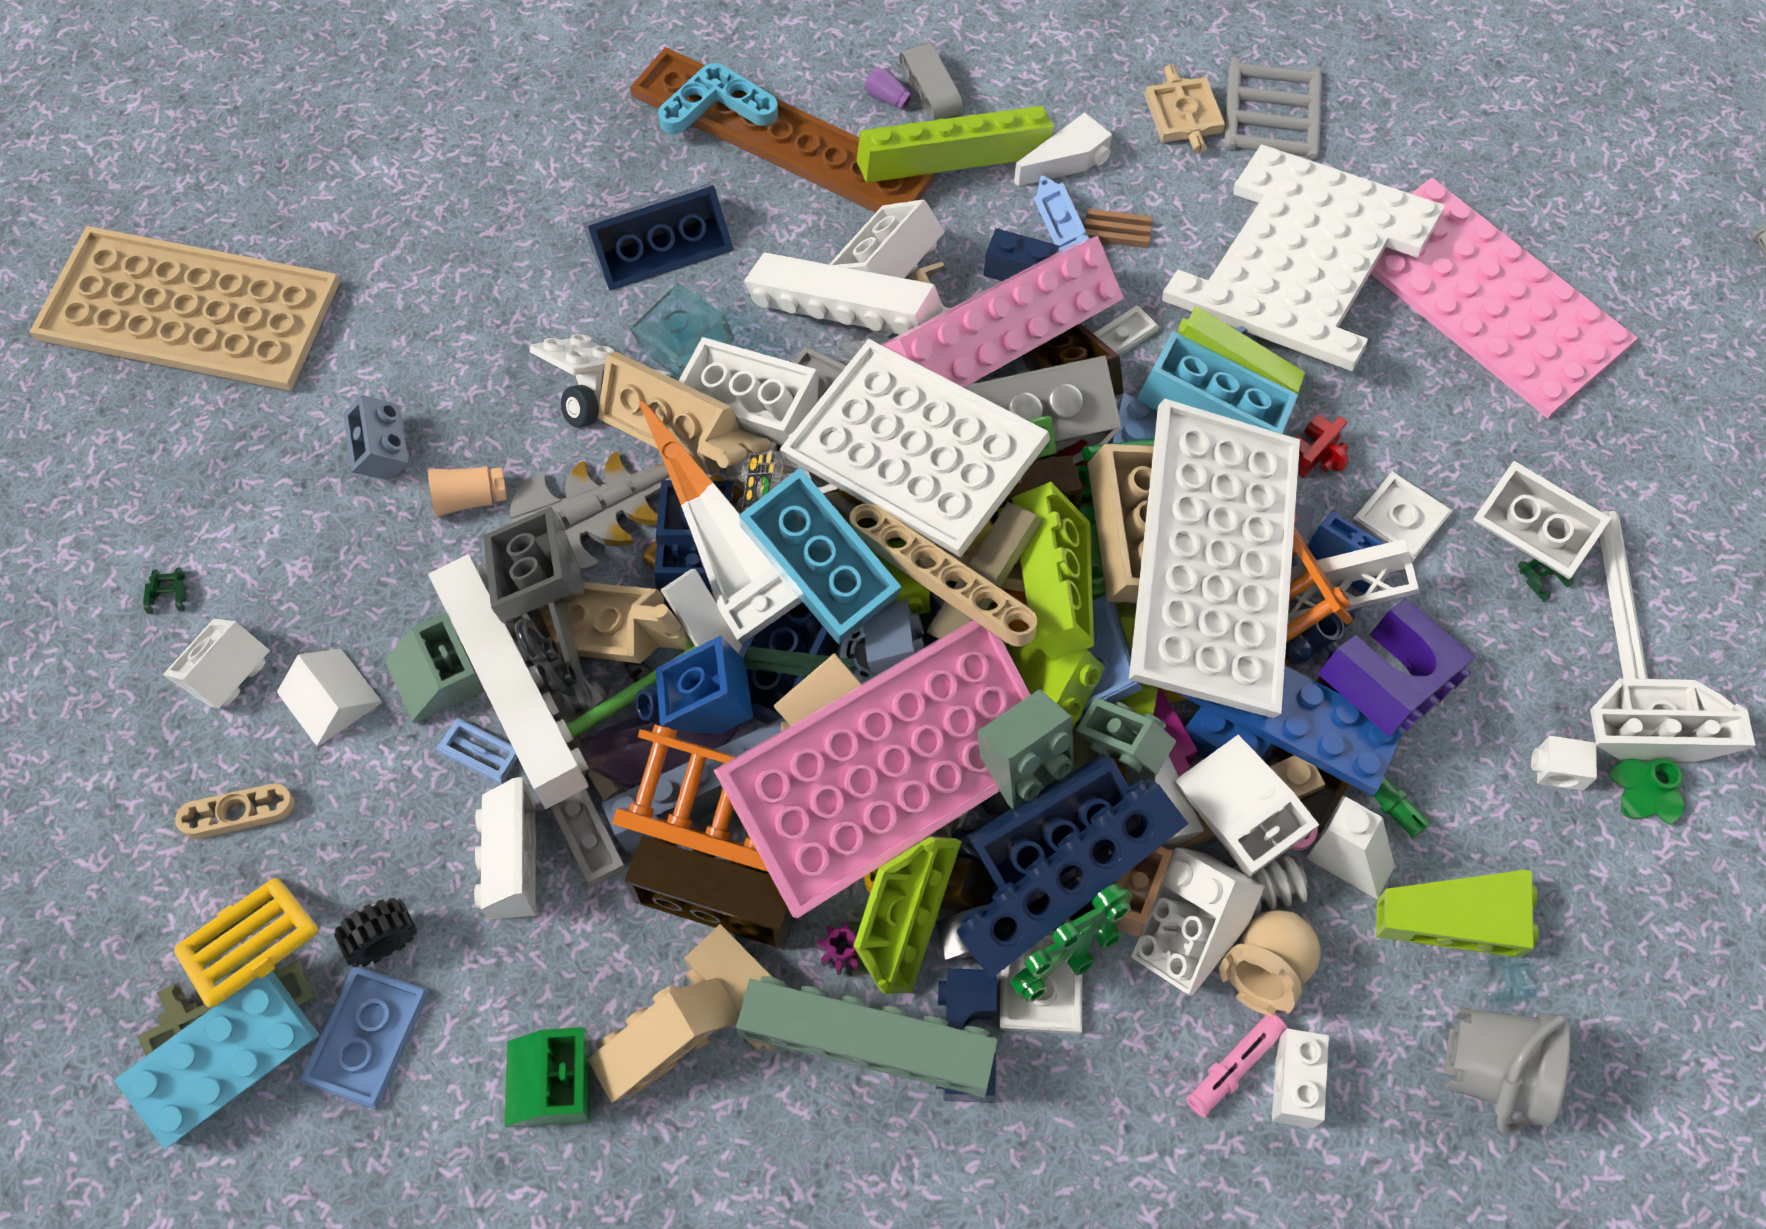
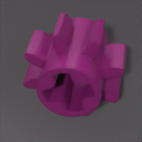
M847 921L843 923L842 928L835 930L829 925L826 926L827 940H817L818 949L828 952L820 959L821 965L834 964L837 975L841 974L843 967L850 966L852 970L857 971L856 959L859 955L854 948V943L858 931L853 934L849 930ZM841 941L848 942V948L845 949L844 955L836 953V947H839Z

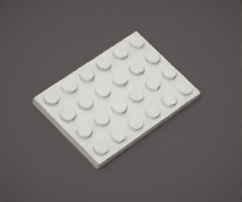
M868 339L782 445L780 451L790 461L862 502L878 506L918 534L961 557L1050 441V436L1047 430Z

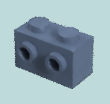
M361 395L343 413L351 470L353 473L383 480L393 479L409 463V453L406 449L404 423L401 419L400 407L395 403Z

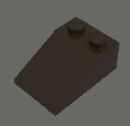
M1081 323L1022 355L1030 372L1106 355L1114 395L1117 396L1124 393L1120 355Z

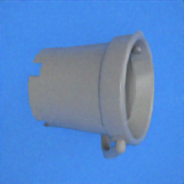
M1457 1006L1453 1017L1464 1019V1021H1460L1459 1029L1450 1028L1444 1075L1455 1077V1081L1449 1080L1445 1082V1090L1496 1104L1497 1126L1502 1134L1513 1135L1523 1130L1532 1122L1550 1127L1557 1119L1566 1088L1570 1059V1027L1568 1019L1559 1014L1539 1013L1537 1017L1479 1011ZM1514 1110L1522 1113L1521 1117L1508 1124V1119L1513 1116Z

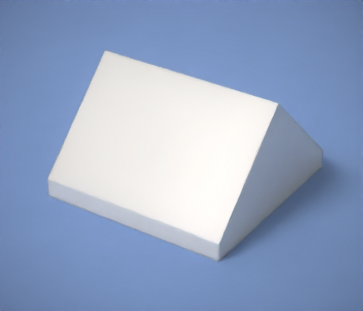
M342 649L298 654L277 691L317 747L382 703Z

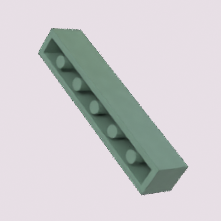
M762 976L760 981L749 979L736 1025L739 1037L962 1093L985 1097L998 1040L989 1037V1031L974 1026H966L964 1031L948 1027L946 1020L933 1016H924L923 1021L907 1017L905 1010L892 1006H883L882 1010L866 1007L864 1000L852 996H842V1000L825 997V991L811 986H802L801 991L785 987L784 981L770 976Z

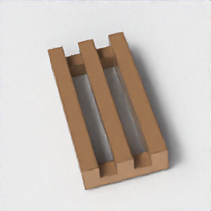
M1087 208L1084 229L1089 239L1098 236L1101 243L1148 248L1152 216Z

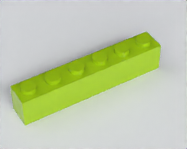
M1032 106L860 130L857 163L866 183L1016 162L1051 138L1054 125L1043 106Z

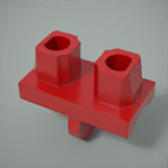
M1316 414L1304 431V434L1316 442L1311 445L1300 436L1295 437L1300 439L1299 476L1304 479L1320 460H1322V463L1319 467L1323 472H1328L1330 469L1342 471L1349 464V458L1346 454V451L1349 449L1348 445L1344 442H1340L1338 446L1335 445L1341 438L1340 432L1347 425L1348 421L1339 416L1332 423Z

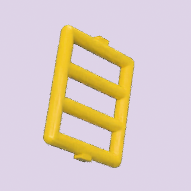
M273 878L235 905L231 906L230 904L218 912L215 919L177 944L174 953L203 1003L209 1008H214L257 977L261 979L275 969L274 965L315 937L318 933V926L282 880ZM271 898H274L272 901L264 905L262 908L254 912L252 915L244 919L242 922L234 926L232 929L224 933L222 936H220L219 938H217L212 943H210L209 945H207L195 954V951L200 949L202 946H204L212 939L223 933L225 930L233 926L235 923L243 919L245 916L253 912L255 909L263 905L265 902H267ZM285 912L284 915H282L281 917H279L277 920H275L274 922H272L271 924H269L267 927H265L264 929H262L260 932H258L257 934H255L254 936H252L250 939H248L247 941H245L243 944H241L240 946H238L237 948H235L233 951H231L230 953H228L226 956H224L223 958H221L220 960H218L216 963H214L213 965H211L210 967H208V968L205 970V967H206L207 965H209V964L212 963L214 960H216L217 958H219L220 956H222L224 953H226L227 951H229L231 948H233L234 946H236L237 944H239L241 941H243L244 939H246L247 937H249L251 934H253V933L256 932L258 929H260L261 927H263L264 925H266L268 922H270L271 920H273L275 917H277V916L280 915L281 913ZM292 928H297L289 935L284 937L282 940H280L272 947L267 949L265 952L260 954L258 957L253 959L251 962L246 964L244 967L239 969L237 972H235L227 979L222 981L220 984H218L217 986L214 985L216 982H218L223 977L228 975L230 972L235 970L237 967L245 963L247 960H249L254 955L259 953L261 950L266 948L268 945L273 943L275 940L283 936Z

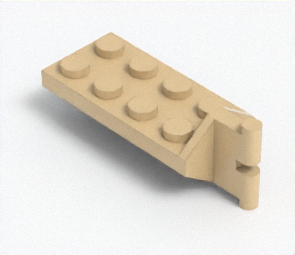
M618 352L607 354L597 419L658 449L640 407V401H643L652 409L701 469L709 475L716 474L722 468L749 459L750 455H759L771 449V442L768 438H758L740 429L731 406Z
M583 582L585 594L576 597L570 602H566L578 655L581 657L641 663L658 647L687 651L695 646L679 620L664 605V596L658 589ZM550 609L541 612L550 636L557 644L560 654H563ZM517 634L512 636L514 642L518 640Z

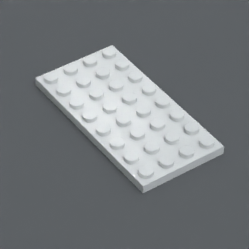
M1164 399L1158 405L1129 680L1271 718L1281 714L1300 439L1168 399Z

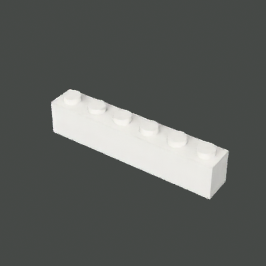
M770 253L762 254L744 280L751 299L760 307L784 310L788 313H798L812 316L816 319H827L841 322L845 325L852 324L870 328L874 331L881 330L899 335L941 314L943 311V306L934 284Z

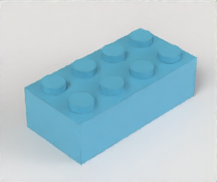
M1172 330L1136 400L1146 404L1151 409L1158 410V405L1164 399H1168L1282 434L1298 394Z
M801 467L739 515L740 527L838 644H841L899 597L900 584Z
M271 971L261 979L257 977L217 1007L211 1008L115 1078L114 1082L165 1150L187 1136L320 1037V1035L275 973Z

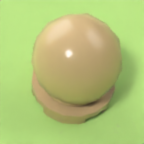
M1273 910L1259 913L1242 932L1238 945L1230 948L1219 966L1221 980L1224 983L1229 979L1230 983L1239 991L1235 998L1254 1011L1268 1016H1273L1276 1010H1284L1287 1014L1291 1013L1302 994L1301 986H1304L1313 977L1321 959L1319 940L1312 925L1294 912Z

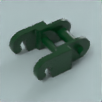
M1536 559L1529 563L1525 561L1518 563L1519 573L1524 574L1528 578L1526 583L1543 602H1546L1551 597L1548 591L1542 593L1544 584L1540 580L1547 575L1555 574L1566 587H1569L1574 582L1572 577L1570 579L1565 578V576ZM1541 564L1545 571L1538 574L1534 568Z
M180 567L176 568L174 573L160 574L157 569L152 570L151 576H149L150 583L145 584L143 605L147 614H153L154 609L151 605H154V600L156 597H159V594L173 592L176 593L175 605L177 610L185 611V605L182 602H186L187 587L182 580L186 579V574L183 573ZM174 581L173 587L160 588V582Z

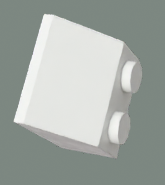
M213 619L166 670L163 676L208 706L219 709L222 705H229L240 693L238 687L247 676L253 677L262 669L266 662L263 658L270 650L236 621Z

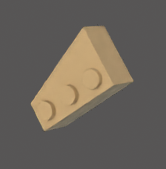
M718 977L679 989L675 985L664 988L654 995L652 999L655 1003L650 1008H642L625 1020L628 1025L622 1031L616 1030L599 1041L598 1044L601 1048L587 1060L611 1103L635 1095L678 1066V1060L695 1046L699 1050L711 1042L708 1036L714 1031L729 1026L733 1027L737 1024L739 1012Z

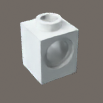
M1548 736L1538 748L1533 750L1531 757V769L1537 771V784L1584 791L1597 779L1596 742Z

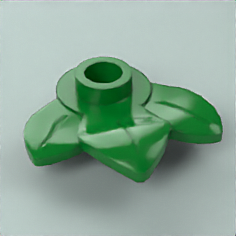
M1631 758L1620 762L1609 772L1608 777L1625 789L1621 797V811L1626 818L1643 819L1656 813L1663 822L1671 825L1683 814L1684 801L1678 791L1682 786L1683 776L1681 769L1673 761L1655 759L1645 763ZM1655 773L1662 774L1666 778L1667 783L1660 782Z

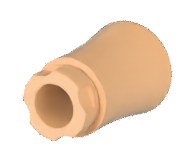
M488 466L464 469L428 468L430 493L436 518L453 512L493 505V502L507 500L502 467L489 468V470Z

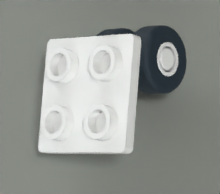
M573 334L571 338L562 340L547 338L544 339L543 343L531 344V353L576 376L579 385L568 387L561 397V410L566 421L576 428L592 425L598 417L603 383L602 375L603 370H605L607 354L614 352V350L607 346H600L592 342L589 336L582 334Z

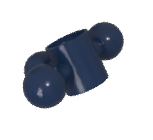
M1355 609L1348 610L1354 620L1356 615ZM1334 612L1288 641L1286 643L1285 657L1292 664H1303L1311 658L1312 654L1325 648L1329 653V660L1336 649L1340 647L1336 640L1342 637L1344 628L1353 622L1347 625Z

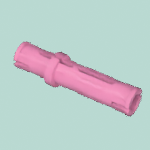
M1276 1014L1273 1016L1264 1015V1018L1240 1040L1236 1047L1219 1064H1212L1208 1069L1209 1075L1192 1094L1186 1097L1187 1103L1198 1115L1206 1118L1209 1112L1227 1093L1233 1094L1239 1088L1238 1081L1262 1058L1287 1029L1282 1019ZM1258 1038H1261V1042L1249 1053V1055L1244 1060L1241 1059V1056L1256 1042V1040ZM1230 1068H1232V1073L1216 1088V1090H1213V1086L1224 1076V1074Z

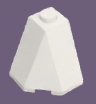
M1343 795L1306 859L1375 899H1378L1395 867L1383 818Z

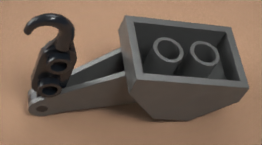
M548 507L483 535L491 609L502 623H516L515 631L524 652L531 658L537 668L543 666L551 689L554 692H561L567 709L572 715L591 708L592 703L584 681L566 602L584 595L585 590L580 566L563 525L553 508ZM550 609L565 663L561 661L557 644L550 636L541 612Z

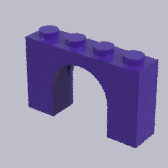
M1405 598L1386 613L1369 635L1396 657L1410 674L1404 673L1390 665L1356 635L1338 647L1317 673L1390 737L1401 727L1408 731L1421 716L1424 717L1438 702L1440 703L1453 689L1458 688L1471 674L1466 667L1473 661L1475 656Z

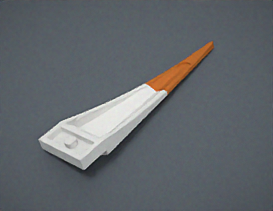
M640 401V407L690 527L718 609L736 639L743 644L803 601L740 527V514L652 409L645 402Z

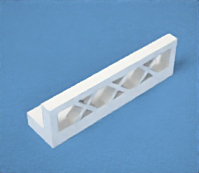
M1406 538L1317 560L1332 587L1336 588L1337 585H1340L1341 590L1349 599L1351 606L1346 608L1347 611L1420 593ZM1304 564L1291 567L1290 582L1307 571ZM1406 569L1409 584L1392 588L1383 583L1390 572ZM1362 579L1371 584L1369 590L1362 596L1354 597L1345 592L1353 581ZM1316 583L1300 593L1304 594L1302 597L1297 595L1292 599L1298 603L1292 612L1288 613V623L1316 606L1309 601L1314 592L1320 590Z

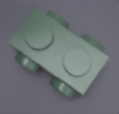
M1097 697L1094 698L1076 729L1081 736L1092 744L1089 749L1097 756L1105 754L1110 758L1115 757L1119 759V764L1137 774L1143 769L1157 775L1176 743V740L1165 731L1167 725L1157 717L1147 713L1145 716H1142L1125 704L1117 702L1114 705Z

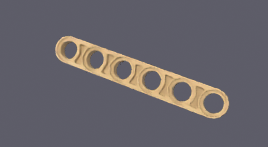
M861 504L851 511L850 526L870 550L1012 646H1025L1033 641L1036 636L1037 617L1030 608L878 506ZM863 518H871L877 524L872 528H862L857 522ZM896 537L905 540L907 543L902 548H892L886 542ZM920 558H931L937 564L932 568L924 569L919 567L916 561ZM952 578H960L967 585L957 590L948 587L946 582ZM981 599H991L998 604V607L990 611L982 610L977 606V602ZM1013 620H1022L1029 625V629L1024 632H1015L1008 627V623Z

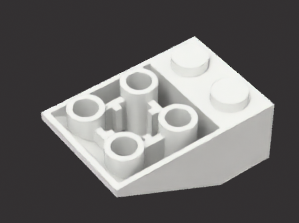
M1239 735L1174 780L1237 865L1249 878L1311 834L1319 825L1295 793Z
M1176 847L1147 923L1137 941L1131 958L1186 994L1193 995L1249 925L1265 886L1204 852Z

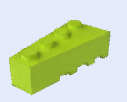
M1052 482L1012 497V503L1036 514L1042 520L1022 552L1020 559L1027 607L1037 617L1036 636L1032 642L1052 660H1056L1094 647L1091 534L1088 519Z

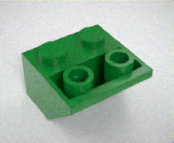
M584 1027L543 1029L507 1041L504 1120L506 1128L590 1122L591 1065L587 1059L591 1056V1037Z

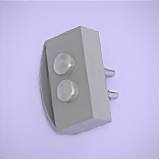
M1106 355L963 387L1023 419L1052 417L1056 451L1071 446L1079 440H1084L1087 446L1106 444L1122 427ZM1082 451L1072 456L1074 464L1084 460Z

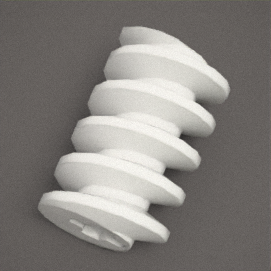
M1287 855L1281 856L1278 861L1273 860L1250 877L1265 886L1254 911L1256 914L1261 912V901L1265 900L1271 911L1276 909L1277 897H1280L1285 907H1291L1292 894L1296 895L1299 903L1305 904L1307 902V879L1303 866L1297 856H1293V858ZM1236 865L1233 868L1238 872L1244 874V872L1238 865Z

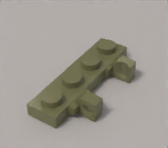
M261 952L257 953L252 958L247 960L245 963L242 964V966L244 967L246 964H248L253 959L258 957L261 954ZM300 960L281 969L274 965L275 969L273 972L298 1006L316 998ZM179 983L158 991L157 993L166 1012L158 1015L161 1025L137 1036L145 1056L211 1008L205 1004L199 1006L198 1002L189 1005Z

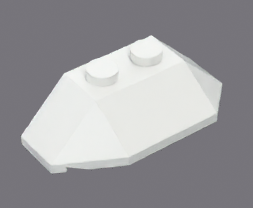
M1619 678L1590 709L1596 745L1619 760L1632 758L1640 761L1667 759L1679 762H1698L1752 749L1755 746L1748 710L1738 704H1732L1721 694L1696 680Z

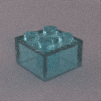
M678 282L630 328L641 351L678 379H680L702 337L725 344H730L735 339L725 315Z

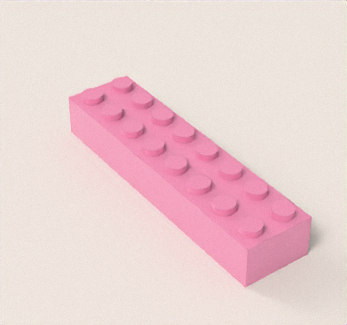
M1095 236L1067 247L881 345L964 387L1124 299L1099 237Z

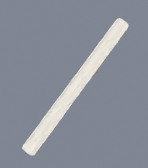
M1603 511L1602 513L1612 518L1599 537L1623 679H1648L1619 514L1616 511Z

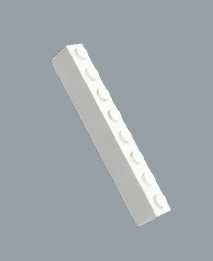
M469 554L429 573L428 575L518 759L545 809L589 787L582 773L589 768L578 747L570 750L567 743L574 739L563 719L558 722L555 721L553 715L559 713V710L549 692L541 694L539 688L545 686L541 675L535 665L527 667L525 662L531 658L524 652L519 640L514 642L512 636L516 635L515 625L513 623H502L491 609L490 594L486 588L489 586L488 575L483 564L475 567Z

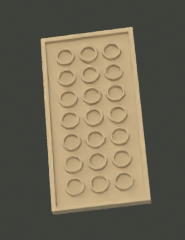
M86 226L29 333L38 341L292 391L340 281L337 274Z

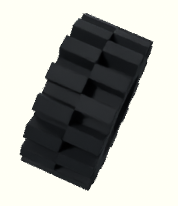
M389 898L386 902L382 899L377 901L374 906L368 904L364 906L365 910L361 912L356 910L350 914L352 918L344 919L340 922L341 926L336 927L334 937L349 966L358 967L361 965L364 967L368 966L371 961L377 963L381 961L382 957H388L395 950H401L406 947L405 943H409L414 939L413 936L417 934V928L401 899Z

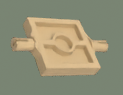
M1169 64L1163 69L1167 81L1163 84L1147 86L1144 96L1161 142L1188 139L1194 154H1198V152L1201 154L1207 149L1202 136L1223 133L1224 120L1207 77L1196 79L1180 78L1176 65L1171 64L1170 67Z

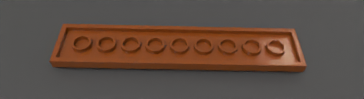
M665 47L630 87L631 96L659 109L664 102L706 65ZM735 91L731 94L734 98H743L747 95L744 91ZM690 95L686 98L689 102H698L702 99L699 95ZM776 99L778 118L773 124L768 126L754 124L719 101L711 105L691 124L875 213L882 205L920 200L934 181V173L866 183L857 163L859 137Z

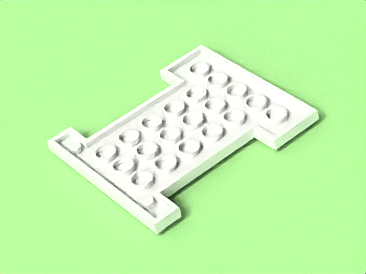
M1261 144L1234 184L1233 190L1234 195L1259 204L1210 279L1206 280L1177 270L1163 291L1162 301L1191 312L1194 306L1201 308L1234 328L1243 326L1247 328L1246 332L1353 371L1366 348L1368 338L1338 327L1385 248L1388 247L1418 258L1441 219L1445 205Z

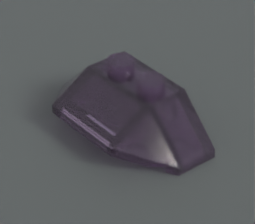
M638 717L618 722L600 730L594 736L580 739L582 756L588 768L631 789L640 785L653 742L639 738L638 734L640 729L652 731L654 724L660 725V722L651 723ZM737 725L721 734L678 731L676 738L716 749L729 743L739 728ZM669 747L661 774L689 762L691 753Z

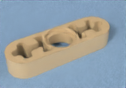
M277 783L267 784L188 802L178 810L175 824L186 837L201 839L281 821L292 813L295 801L293 795L285 786ZM278 795L284 801L277 803L276 810L272 811L268 805H264L272 802V796ZM252 799H255V801H256L259 805H263V806L256 807V810H255V806H254V804H253V802H252ZM236 803H244L246 806L244 815L236 821L227 820L226 813L229 807ZM199 812L203 817H209L199 820L198 827L196 828L187 823V821L194 819V813ZM216 815L218 823L216 824L210 816Z

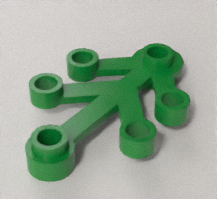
M1119 884L1106 887L1093 899L1092 905L1095 908L1094 910L1059 927L1052 935L1056 943L1033 953L1025 961L1026 968L1012 978L1010 985L1019 998H1025L1028 1003H1031L1042 997L1048 990L1045 984L1046 979L1068 958L1067 964L1075 975H1081L1088 971L1096 962L1089 953L1093 934L1099 927L1100 929L1095 933L1094 937L1103 949H1108L1115 945L1123 936L1116 926L1117 921L1123 918L1131 909L1129 904L1133 899V895L1130 891L1122 889Z

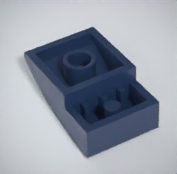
M661 480L654 569L656 589L661 592L662 588L690 569H696L709 592H713L672 481ZM712 481L734 507V481Z

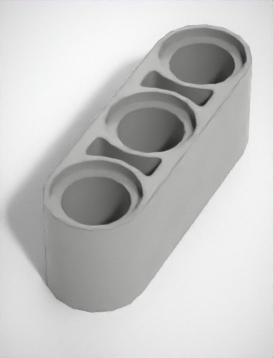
M931 43L899 53L901 69L906 70L909 76L906 77L914 92H918L921 98L918 100L925 113L930 114L932 120L953 118L963 114L961 96Z

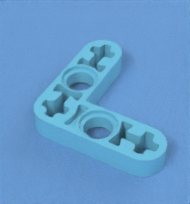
M711 63L704 66L664 102L658 110L660 127L668 134H678L686 130L716 101L721 102L759 126L771 125L778 118V105L774 96L719 63ZM735 91H744L747 93V95L743 98H734L731 96V94ZM690 95H699L702 97V99L698 102H689L686 100V98Z

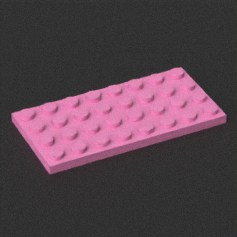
M1430 178L1411 193L1412 195L1445 205L1443 215L1419 257L1417 258L1386 247L1370 273L1546 418H1550L1627 351L1638 339L1433 178Z
M972 620L716 768L714 772L792 916L799 918L999 792L998 786L980 757L977 731L1030 696V693L1002 639Z

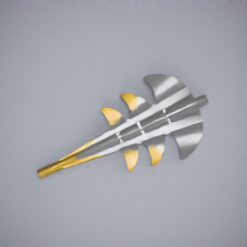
M614 452L604 467L606 484L599 486L589 478L586 463L581 461L569 473L565 485L566 498L561 500L552 495L546 486L547 477L544 472L526 481L513 497L510 506L511 523L552 507L563 525L581 572H588L598 568L599 562L583 548L581 544L582 537L588 534L595 541L609 546L631 545L633 543L632 536L619 526L617 516L624 513L629 519L638 524L657 525L658 514L649 507L646 499L660 492L661 480L671 479L664 463L630 474L622 465L619 452Z

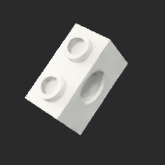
M1286 1029L1277 1039L1272 1107L1273 1122L1315 1128L1324 1121L1329 1035Z

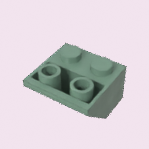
M447 613L411 628L385 659L414 724L484 692Z
M1040 689L977 731L980 757L1007 804L1013 810L1024 802L1035 799L1041 790L1055 780L1063 779L1074 768L1072 716Z

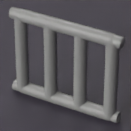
M1239 58L1231 59L1224 136L1225 150L1234 151L1236 148L1258 150L1262 144L1289 154L1307 156V159L1312 161L1318 160L1320 150L1322 70L1320 68H1313L1311 71L1245 64L1241 63ZM1241 76L1309 84V95L1241 87ZM1240 100L1306 107L1308 108V119L1239 110ZM1238 123L1306 131L1307 143L1239 135Z

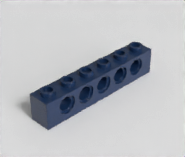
M1149 779L1145 783L1143 780H1140L1131 785L1123 793L1125 798L1113 808L1106 806L1099 810L1091 818L1092 824L1080 834L1078 831L1067 835L1058 844L1059 850L1048 859L1041 857L1027 867L1025 870L1027 875L1016 884L1012 882L1005 884L993 895L994 901L983 910L976 908L961 919V927L956 932L963 944L991 979L1093 900L1103 889L1116 882L1189 824L1159 784ZM1134 814H1141L1142 825L1139 830L1127 833L1125 827L1127 819ZM1100 840H1109L1110 850L1107 855L1102 858H1094V845ZM1070 865L1077 866L1078 874L1075 880L1070 883H1061V871ZM1036 891L1045 892L1046 898L1042 906L1036 909L1027 907V899L1032 893ZM1000 918H1012L1013 926L1009 932L1005 934L994 932V925Z

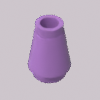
M876 67L868 76L864 86L869 91V96L898 107L901 110L907 106L913 96L887 68L881 69Z

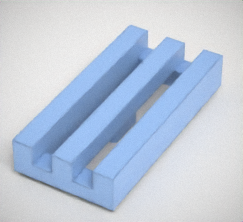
M458 717L436 748L439 753L500 784L506 781L508 773L513 770L518 760L512 744ZM459 730H462L509 755L505 760L457 736ZM452 742L500 766V769L497 771L455 750L449 745Z

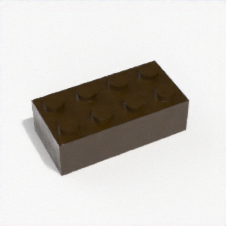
M645 836L641 837L624 880L634 903L712 928H716L721 924L731 934L784 950L795 917L790 913L769 873L767 875L753 870L754 867L731 860L730 863L716 859L715 855L695 849L690 851L677 847L678 844L656 837L654 839Z

